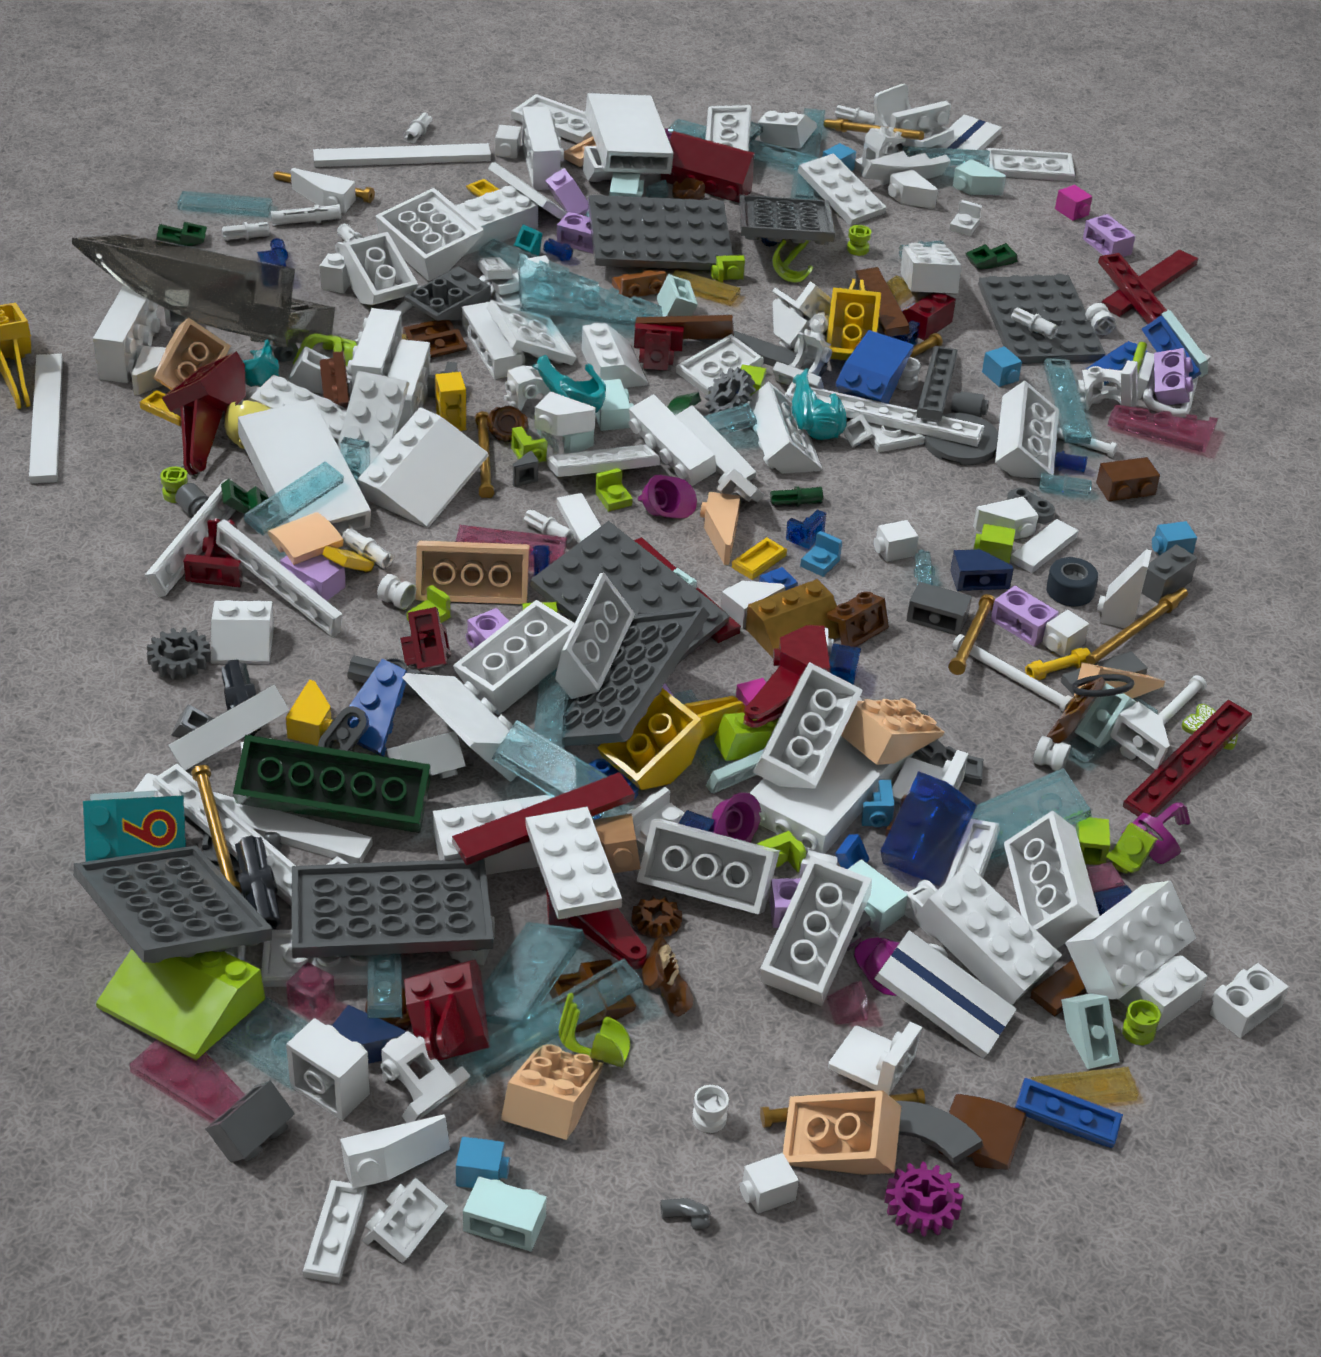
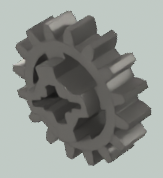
M739 367L735 370L729 368L727 374L721 372V378H714V386L708 387L710 394L705 396V399L708 401L705 406L709 409V412L722 421L725 417L731 420L733 414L739 416L740 409H747V401H752L753 399L750 394L755 392V388L752 387L755 381L749 373Z
M184 627L181 632H176L174 628H171V633L166 634L162 631L160 632V638L152 637V644L147 645L148 665H151L153 672L159 671L160 677L170 674L171 679H175L177 675H181L183 679H186L187 673L197 675V669H206V662L211 661L210 643L206 641L205 635L198 636L197 630L188 633Z

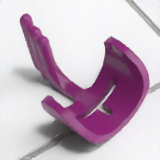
M1181 802L1172 804L1158 817L1142 813L1132 822L1147 832L1148 829L1143 826V824H1146L1162 838L1163 841L1158 839L1149 853V857L1159 864L1170 861L1181 852L1179 844L1163 825L1173 816L1177 825H1189L1191 823L1188 809ZM1151 831L1148 832L1152 836L1156 837Z

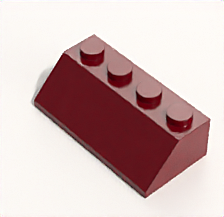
M676 131L672 132L669 140L673 151L671 174H661L662 182L674 184L675 181H678V183H681L685 178L703 181L705 184V194L738 203L740 195H749L752 192L755 153Z

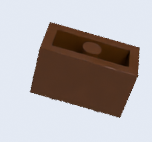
M1148 457L1100 463L1096 484L1108 502L1156 495L1160 474Z

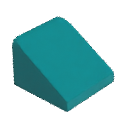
M522 224L513 246L538 257L541 251L543 233Z

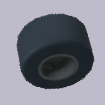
M1065 557L1058 559L1050 566L1046 591L1054 601L1062 605L1072 607L1084 606L1090 603L1095 596L1098 572L1091 563L1081 558Z

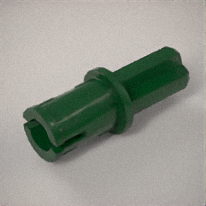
M795 486L791 490H775L770 492V501L773 505L796 504V507H799L800 504L823 503L822 487L799 488V486Z

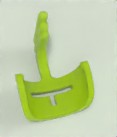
M783 239L778 244L773 255V267L784 280L800 282L807 278L814 267L812 265H809L803 271H794L788 267L810 240H806L805 243H799L783 262L780 258V250L786 244V240Z
M311 334L303 340L293 361L294 365L305 346L313 349L316 344L323 342L322 347L325 350L334 349L333 352H340L343 348L346 366L348 367L349 360H353V349L357 344L353 340L334 335Z
M569 993L559 1025V1037L562 1044L573 1052L586 1054L590 1058L602 1060L605 1063L623 1068L631 1045L630 1036L625 1027L618 1021L605 1017L600 1033L595 1035L592 1049L580 1045L575 1037L580 1009L573 1002L574 995Z

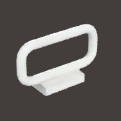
M1146 352L1138 374V399H1141L1143 395L1145 405L1157 413L1176 419L1184 418L1190 412L1198 377L1192 380L1193 391L1189 392L1190 402L1182 403L1180 409L1161 404L1153 399L1155 391L1154 354Z

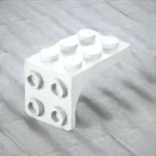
M900 84L875 94V125L890 127L892 113L911 109L908 99V86L906 84ZM943 126L920 130L925 134L923 140L905 138L906 141L901 144L905 147L917 148L918 151H928L930 147L943 145L945 141L953 139L954 130Z

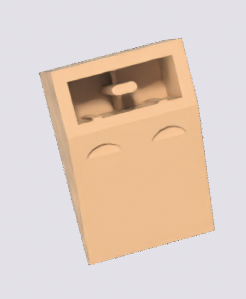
M904 698L900 700L865 699L864 701H857L841 736L876 765L895 764L942 737L945 732L936 725L937 722L933 718L916 710V705L910 700Z
M540 1044L508 1082L501 1120L567 1140L579 1122L604 1063L595 1061L586 1054L575 1055L562 1051L556 1045Z

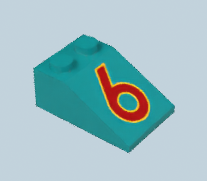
M184 795L83 801L86 862L186 847Z

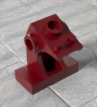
M635 323L634 348H640L639 363H643L644 369L668 370V365L673 366L674 351H682L684 327Z
M217 518L207 520L208 537H204L202 551L205 555L186 554L183 560L185 580L187 582L240 588L243 582L241 560H236L216 544L217 524L221 520ZM228 520V522L236 528V524L234 523V521Z
M432 607L407 612L411 636L400 638L406 666L417 665V669L422 671L448 665L447 660L451 657L447 629L440 623L438 608Z

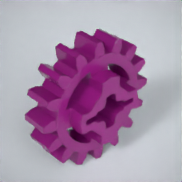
M921 1162L920 1169H915L909 1163L907 1164L906 1173L897 1169L895 1170L894 1178H889L884 1198V1203L888 1204L887 1214L897 1215L895 1224L899 1226L906 1223L908 1225L907 1232L910 1234L917 1228L920 1229L923 1237H926L929 1229H932L936 1235H940L942 1225L950 1230L953 1227L954 1220H959L963 1202V1195L959 1194L961 1185L959 1183H950L952 1174L948 1172L941 1175L939 1173L940 1166L938 1165L929 1170L925 1162Z

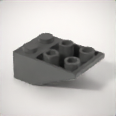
M458 266L405 295L404 298L407 302L435 320H462L463 306L490 302L491 286Z

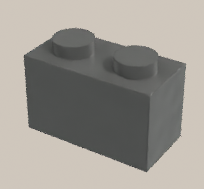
M1178 545L1173 546L1149 563L1141 594L1159 604V600L1165 595L1173 594L1178 589L1192 582L1198 557Z
M919 581L909 601L906 621L958 636L961 634L969 616L972 596Z
M270 1080L253 1087L205 1129L230 1162L241 1159L247 1162L263 1150L261 1144L267 1138L274 1139L288 1128L286 1122L295 1113Z

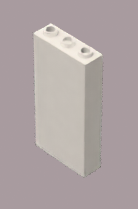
M587 93L585 114L605 172L671 174L673 151L652 96Z
M314 399L238 417V436L282 525L318 512L335 527L340 535H343L348 528L358 531L370 527L371 509Z
M840 736L815 789L782 787L765 778L759 782L750 792L760 803L761 812L759 815L761 822L759 825L775 832L777 835L790 831L797 840L803 843L806 851L811 850L825 854L862 813L863 803L872 801V793L878 791L879 780H891L903 767L906 759L911 758L914 753L895 764L876 765Z

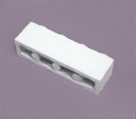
M489 302L463 306L462 327L494 379L508 377V370L525 364L524 352L514 351L509 346L506 337L501 334L498 325L492 320V316L486 308Z
M654 394L629 408V426L635 434H639L644 439L646 445L654 449L659 454L661 460L675 470L679 478L686 480L693 486L716 472L715 454Z

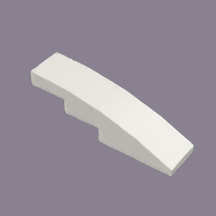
M904 151L869 160L862 176L866 179L890 181V175L913 169L924 179L943 175L951 161L947 155L929 159L925 153L908 157Z

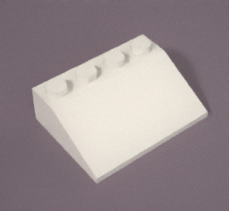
M435 188L376 215L379 234L388 232L403 259L428 281L449 272L484 235L482 227Z
M420 407L358 478V482L366 500L428 528L489 455L487 451L444 418Z
M406 673L402 677L470 748L510 782L536 757L528 749L532 743L519 731L514 735L510 731L514 725L502 714L497 718L493 714L497 708L485 697L480 701L477 698L480 694L479 690L469 681L463 684L455 676Z

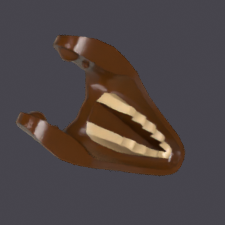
M659 937L652 945L643 965V982L650 990L659 987L661 995L667 1001L670 1011L674 1016L679 1017L692 1008L693 996L689 985L679 974V965L677 964L678 961L675 958V954L672 952L667 941Z

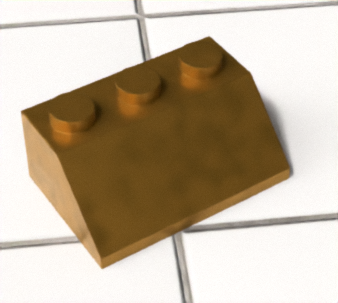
M818 579L748 604L745 629L772 658L774 648L779 649L780 637L806 625L824 626L828 628V639L835 640L840 638L838 623L827 618V613L837 607L835 598Z

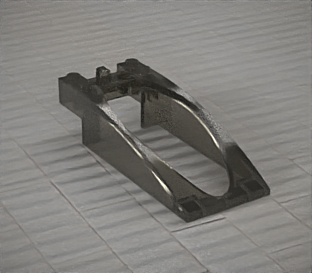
M130 234L72 237V244L81 253L117 281L148 300L181 316L189 317L196 322L224 331L250 336V340L254 342H265L268 339L273 341V346L287 347L288 344L296 342L302 343L311 334L332 335L335 307L292 298L294 268Z

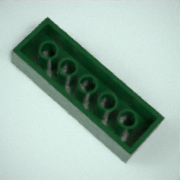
M245 735L233 796L236 803L241 805L421 833L431 779V766L425 763Z

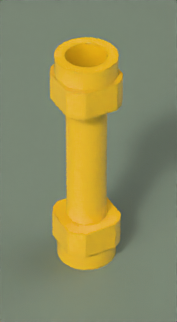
M1077 648L1071 650V655L1045 663L1041 660L1033 661L1031 664L1026 665L1025 673L1039 681L1045 679L1047 673L1074 665L1079 669L1082 662L1087 663L1086 656L1090 654V651L1087 648Z

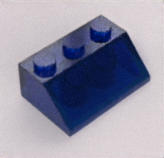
M918 771L880 850L883 864L919 879L928 880L940 887L976 811L977 805L948 782Z

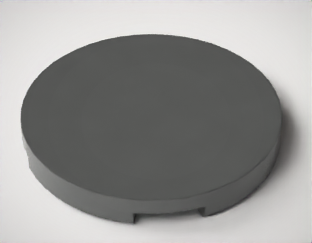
M948 413L943 414V416L983 425L984 433L977 447L924 435V445L932 455L941 460L946 458L958 461L960 465H977L987 462L994 457L997 450V429L988 421L970 414Z

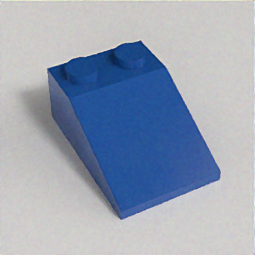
M868 330L842 368L836 381L838 392L888 404L914 349V345Z

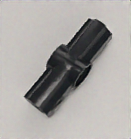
M236 659L228 661L225 666L221 667L227 711L256 695L255 685L250 682L245 663H241ZM259 728V729H257L256 731L250 733L249 735L255 736V734H256L258 731H260L261 728Z
M252 835L243 837L235 844L241 874H238L243 896L273 930H276V927L282 924L275 895L278 893L272 868L268 864L264 842L261 837H254Z

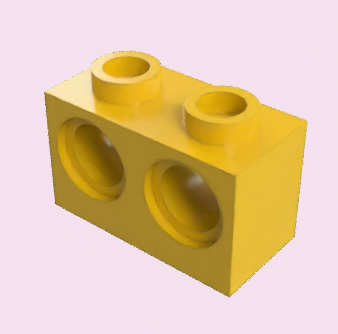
M461 372L435 374L436 414L444 418L459 431L467 430L466 387Z

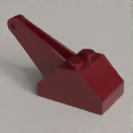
M237 351L198 368L162 397L169 411L181 416L183 465L189 475H195L206 469L208 456L223 411L226 413L227 407L231 403L236 402L235 406L239 405L238 403L246 397L245 364Z
M806 625L780 637L779 649L774 648L773 666H777V670L774 674H771L770 679L749 704L745 706L743 719L745 725L761 727L768 722L780 718L809 662L830 673L824 626Z
M546 887L549 937H568L576 931L626 967L634 970L643 968L647 958V947L636 935L618 908L558 919Z
M476 959L417 974L404 980L406 1006L413 1033L417 1038H424L430 1060L437 1059V1061L490 1048L482 975Z

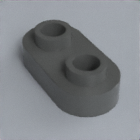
M1016 488L1008 492L1007 500L1024 497L1038 514L1037 523L1045 524L1053 520L1055 507L1049 501L1036 496L1024 488Z
M350 706L344 708L321 736L318 746L332 748V744L339 741V750L351 751L369 727L367 714L358 707ZM353 718H358V726L351 728L350 721Z

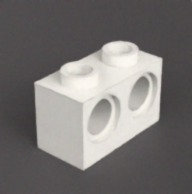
M1257 963L1247 971L1245 969L1241 970L1233 982L1227 986L1221 985L1212 996V1001L1214 1002L1210 1015L1241 1038L1282 1007L1289 986Z

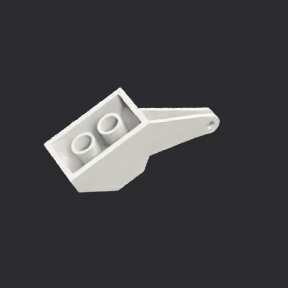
M388 232L335 244L336 253L344 256L350 286L360 303L375 305L404 297L417 289L418 283Z

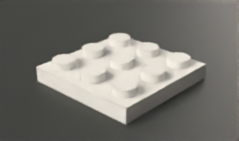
M490 300L486 308L491 314L492 320L500 328L501 334L506 337L509 346L514 351L520 353L522 351L528 352L537 358L547 355L549 359L557 364L566 363L573 365L577 357L549 317Z

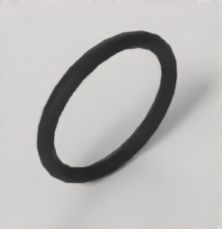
M1119 674L1094 675L1075 681L1071 689L1080 696L1106 697L1131 690L1134 686V680ZM1100 677H1103L1105 681L1128 683L1121 687L1106 690L1078 688Z

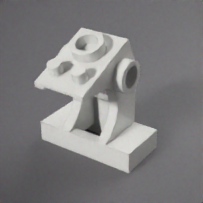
M892 127L870 128V131L865 136L863 157L855 160L854 168L863 173L869 160L891 155L895 150V146L905 142L906 139L901 137V132H893L894 128ZM875 180L882 185L890 183V181Z
M805 329L804 333L798 332L799 339L794 348L797 355L790 365L776 362L772 370L776 381L790 386L796 374H801L804 371L801 367L805 359L813 360L814 363L808 371L809 384L811 387L824 389L822 378L818 374L824 363H827L831 357V344L824 341L825 336Z
M1127 361L1122 371L1102 369L1099 366L1082 370L1083 380H1078L1079 395H1084L1083 398H1080V404H1085L1086 410H1089L1092 403H1101L1103 398L1114 399L1121 404V415L1126 417L1132 416L1138 405V366L1136 361ZM1104 381L1114 382L1117 384V387L1104 386Z
M520 366L508 370V377L505 382L507 395H504V400L508 401L510 406L522 411L527 399L534 398L538 393H542L545 397L551 392L539 372L533 367Z
M409 1031L398 1038L390 1040L382 1049L381 1069L383 1081H393L398 1078L407 1087L413 1098V1102L409 1104L402 1115L407 1123L423 1118L462 1089L471 1077L463 1066L449 1075L437 1059H429L424 1038H417ZM413 1061L421 1064L428 1072L420 1080L409 1067Z

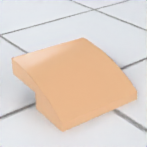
M318 512L268 530V536L279 552H285L293 565L321 555L326 546L334 548L343 546L342 536Z

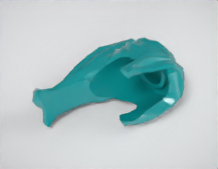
M268 339L265 340L262 349L250 351L253 359L243 361L245 364V384L250 387H261L273 375L280 377L278 374L279 363L273 356L272 346Z
M547 355L539 357L537 364L532 366L539 372L551 392L596 407L595 413L602 408L606 397V384L590 363L585 365V370L592 377L588 381H574L572 378L562 375L551 365Z
M806 368L801 374H796L793 378L796 388L792 399V414L798 428L806 430L808 435L816 440L838 438L844 432L847 425L844 405L835 393L829 395L831 404L818 399L810 387L808 380L809 369Z

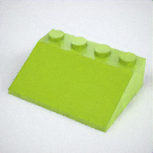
M131 949L97 1000L96 1007L197 1060L264 1001L265 993L261 969L225 951H208L196 953L192 957L179 956L164 959L159 963H143L135 951Z

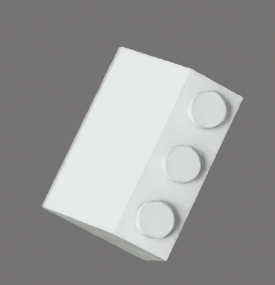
M593 323L582 326V352L587 363L593 366L595 372L602 380L621 379L624 388L648 385L635 353L625 337L607 323Z

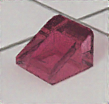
M861 981L853 982L827 996V1002L835 1025L868 1019L870 1005Z

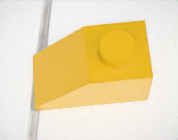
M309 679L287 714L286 729L288 739L318 746L321 736L334 720L331 718V706L314 680Z

